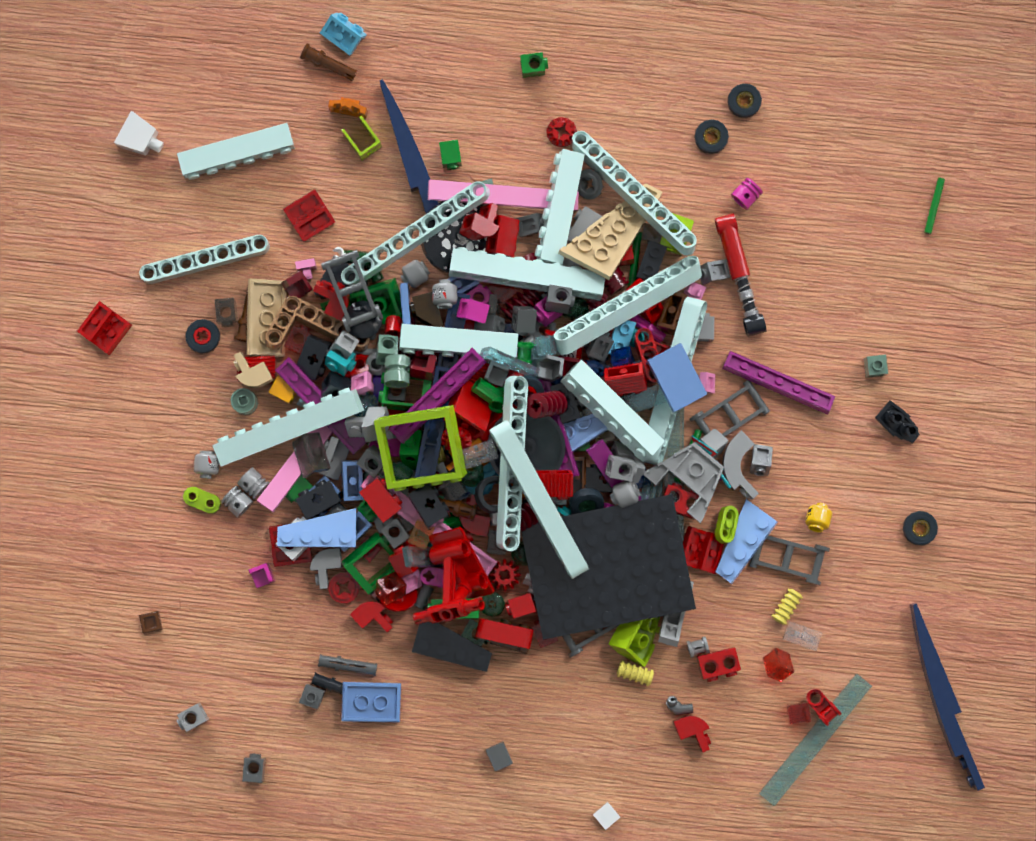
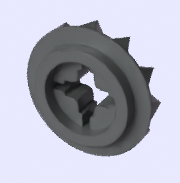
M592 169L581 171L577 190L581 197L591 200L602 194L601 191L604 187L602 185L603 178L598 175L599 172H595ZM592 180L593 187L588 188L589 183L587 181Z

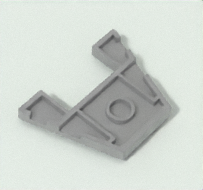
M694 442L665 461L648 469L643 476L657 486L669 471L699 496L687 513L701 524L724 466Z

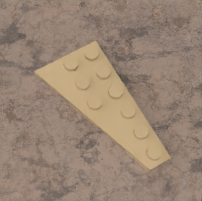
M644 184L643 186L659 201L662 191ZM624 201L619 203L610 213H606L589 226L579 237L576 236L566 247L563 246L558 254L610 280L646 220ZM643 204L644 207H651L650 204Z

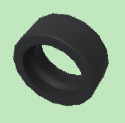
M500 476L484 478L475 488L474 497L476 504L486 513H498V506H491L486 503L483 491L488 484L496 483L499 485ZM509 498L507 501L508 507L512 503V498Z

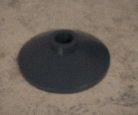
M358 301L350 305L347 311L350 318H354L370 312L372 309L368 301ZM379 317L352 326L349 333L360 339L370 338L380 330L382 319L380 320Z

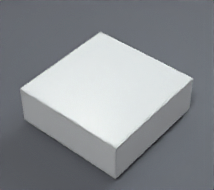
M608 802L593 814L605 830L620 818Z

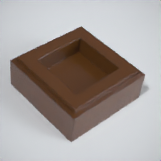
M159 611L139 615L143 634L163 630Z

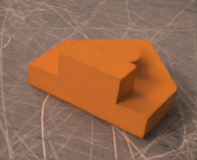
M341 97V100H329L328 108L330 112L367 118L368 110L360 105L359 100Z

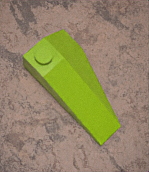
M660 616L620 624L614 632L609 645L618 654L645 667L655 648L653 640L655 633H659L660 630L658 626Z

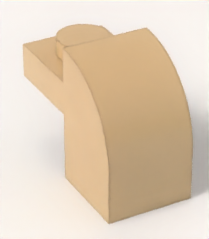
M241 352L234 355L236 360L233 363L238 372L242 371V373L236 375V378L245 386L260 388L274 381L264 362L250 368Z

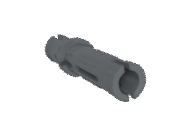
M320 654L318 667L376 676L377 663Z

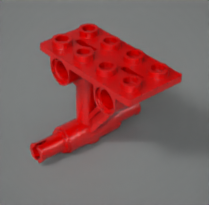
M458 527L431 534L429 540L433 546L429 551L430 560L435 565L442 563L444 566L443 603L430 606L425 611L415 612L413 614V620L416 621L415 624L451 621L452 619L468 616L470 612L483 610L485 603L482 601L481 596L493 594L495 590L463 529Z

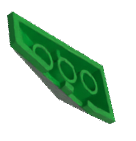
M396 278L368 286L373 303L375 305L378 304L384 318L382 319V324H385V319L391 315L399 316L402 319L401 294ZM364 289L349 294L350 302L348 307L358 301H368ZM330 300L320 303L323 311H325Z

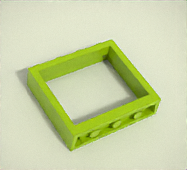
M454 405L383 416L374 420L387 489L401 491L405 490L407 486H413V488L424 487L426 483H431L434 486L443 484V481L446 480L454 483L461 481V478L467 474ZM445 417L455 472L395 481L385 427Z

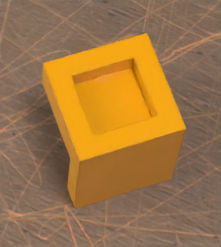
M277 376L269 394L291 405L296 393L281 377Z

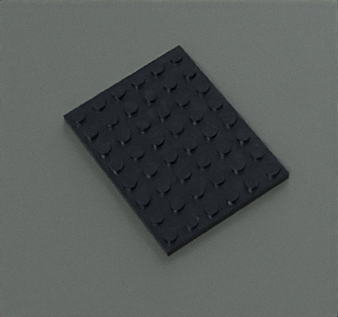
M673 494L641 500L625 508L616 505L562 516V520L589 570L574 579H571L539 521L536 525L532 524L531 528L526 527L525 531H521L543 640L696 609Z

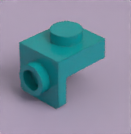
M330 350L326 355L325 365L331 371L345 376L348 371L351 372L357 363L355 361L356 354L352 352L346 360Z

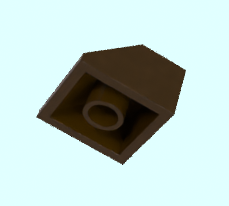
M432 292L412 297L413 302L410 303L413 317L417 316L418 321L425 325L443 327L439 308L432 301Z

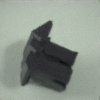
M890 400L875 417L893 437L896 436L901 440L904 439L914 443L920 435L918 427L910 419L911 416Z

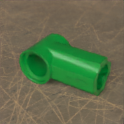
M479 377L472 386L471 391L487 401L491 411L502 413L504 388H495Z

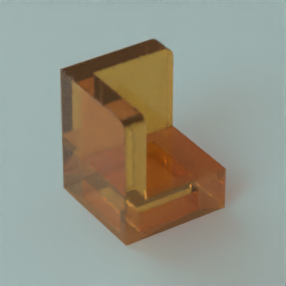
M417 519L408 542L426 549L430 542L429 536L433 534L435 527L428 530L425 523Z

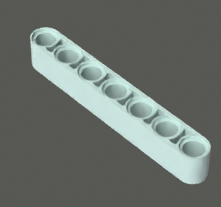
M255 235L146 264L140 268L139 275L146 283L154 284L263 255L269 251L270 244L263 235ZM259 240L265 241V246L262 249H257L255 246ZM241 245H245L247 248L243 254L237 253V249ZM222 250L228 251V256L224 259L219 258V253ZM204 255L209 256V261L206 264L200 262L201 257ZM185 260H190V267L187 269L182 268V263ZM172 265V271L165 274L163 271L164 267ZM148 270H153V277L150 279L145 278V273Z

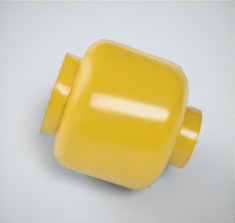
M824 503L811 505L808 508L805 519L808 529L817 533L827 530L832 519V511Z

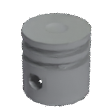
M252 467L241 477L237 484L246 493L249 492V495L253 496L252 498L255 500L270 483L266 482L265 478L262 479L263 476Z
M235 486L224 496L221 503L225 507L228 506V510L239 518L253 504V501L244 492L241 493L242 490H238V486Z

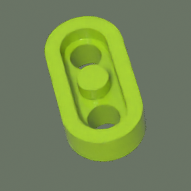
M189 487L183 494L186 504L204 512L216 513L221 507V500L218 496L197 487ZM191 493L196 494L194 500H191L189 497ZM209 500H213L214 505L212 507H208L207 502Z
M725 506L719 511L715 537L720 543H729L735 537L739 513L734 506Z

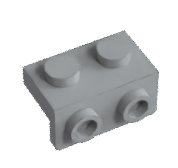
M331 437L325 443L323 450L326 453L324 458H320L317 469H319V474L338 480L341 474V461L346 460L349 449L339 439Z

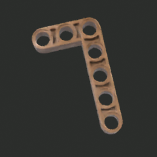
M289 296L284 300L266 333V346L270 350L280 349L295 321L334 341L340 335L338 332L346 329L343 321L325 314L323 310L298 297ZM289 304H295L297 308L295 310H289L287 306ZM310 312L314 314V317L308 319L304 315ZM285 320L288 322V325L280 326L278 322ZM328 321L331 323V326L323 327L321 323ZM272 336H276L279 338V341L273 343L269 339ZM364 339L365 344L363 345L357 344L354 351H366L370 339Z

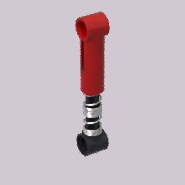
M733 213L715 218L716 229L721 238L731 278L738 285L737 292H739V299L743 303L742 308L745 310L743 325L746 335L750 337L767 332L764 317L756 310L758 307H755L754 293L750 289L749 285L751 283L747 279L750 276V272L739 237L736 217Z

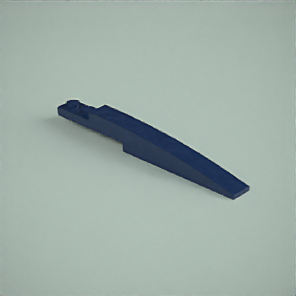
M379 80L411 192L419 190L424 210L427 214L433 206L438 204V201L428 200L429 174L397 103L384 80Z
M457 293V303L452 305V308L447 311L445 328H465L466 319L458 318L456 315L461 298L470 299V295ZM439 353L433 385L459 361L460 355L454 354V357H444L442 353ZM450 399L441 407L448 406ZM444 417L430 419L425 422L415 478L436 475L442 446L441 436L446 427Z
M917 603L910 604L921 665L941 730L953 757H961L958 760L962 769L967 771L968 776L966 780L970 788L973 787L979 791L985 788L955 717L956 714L962 711Z

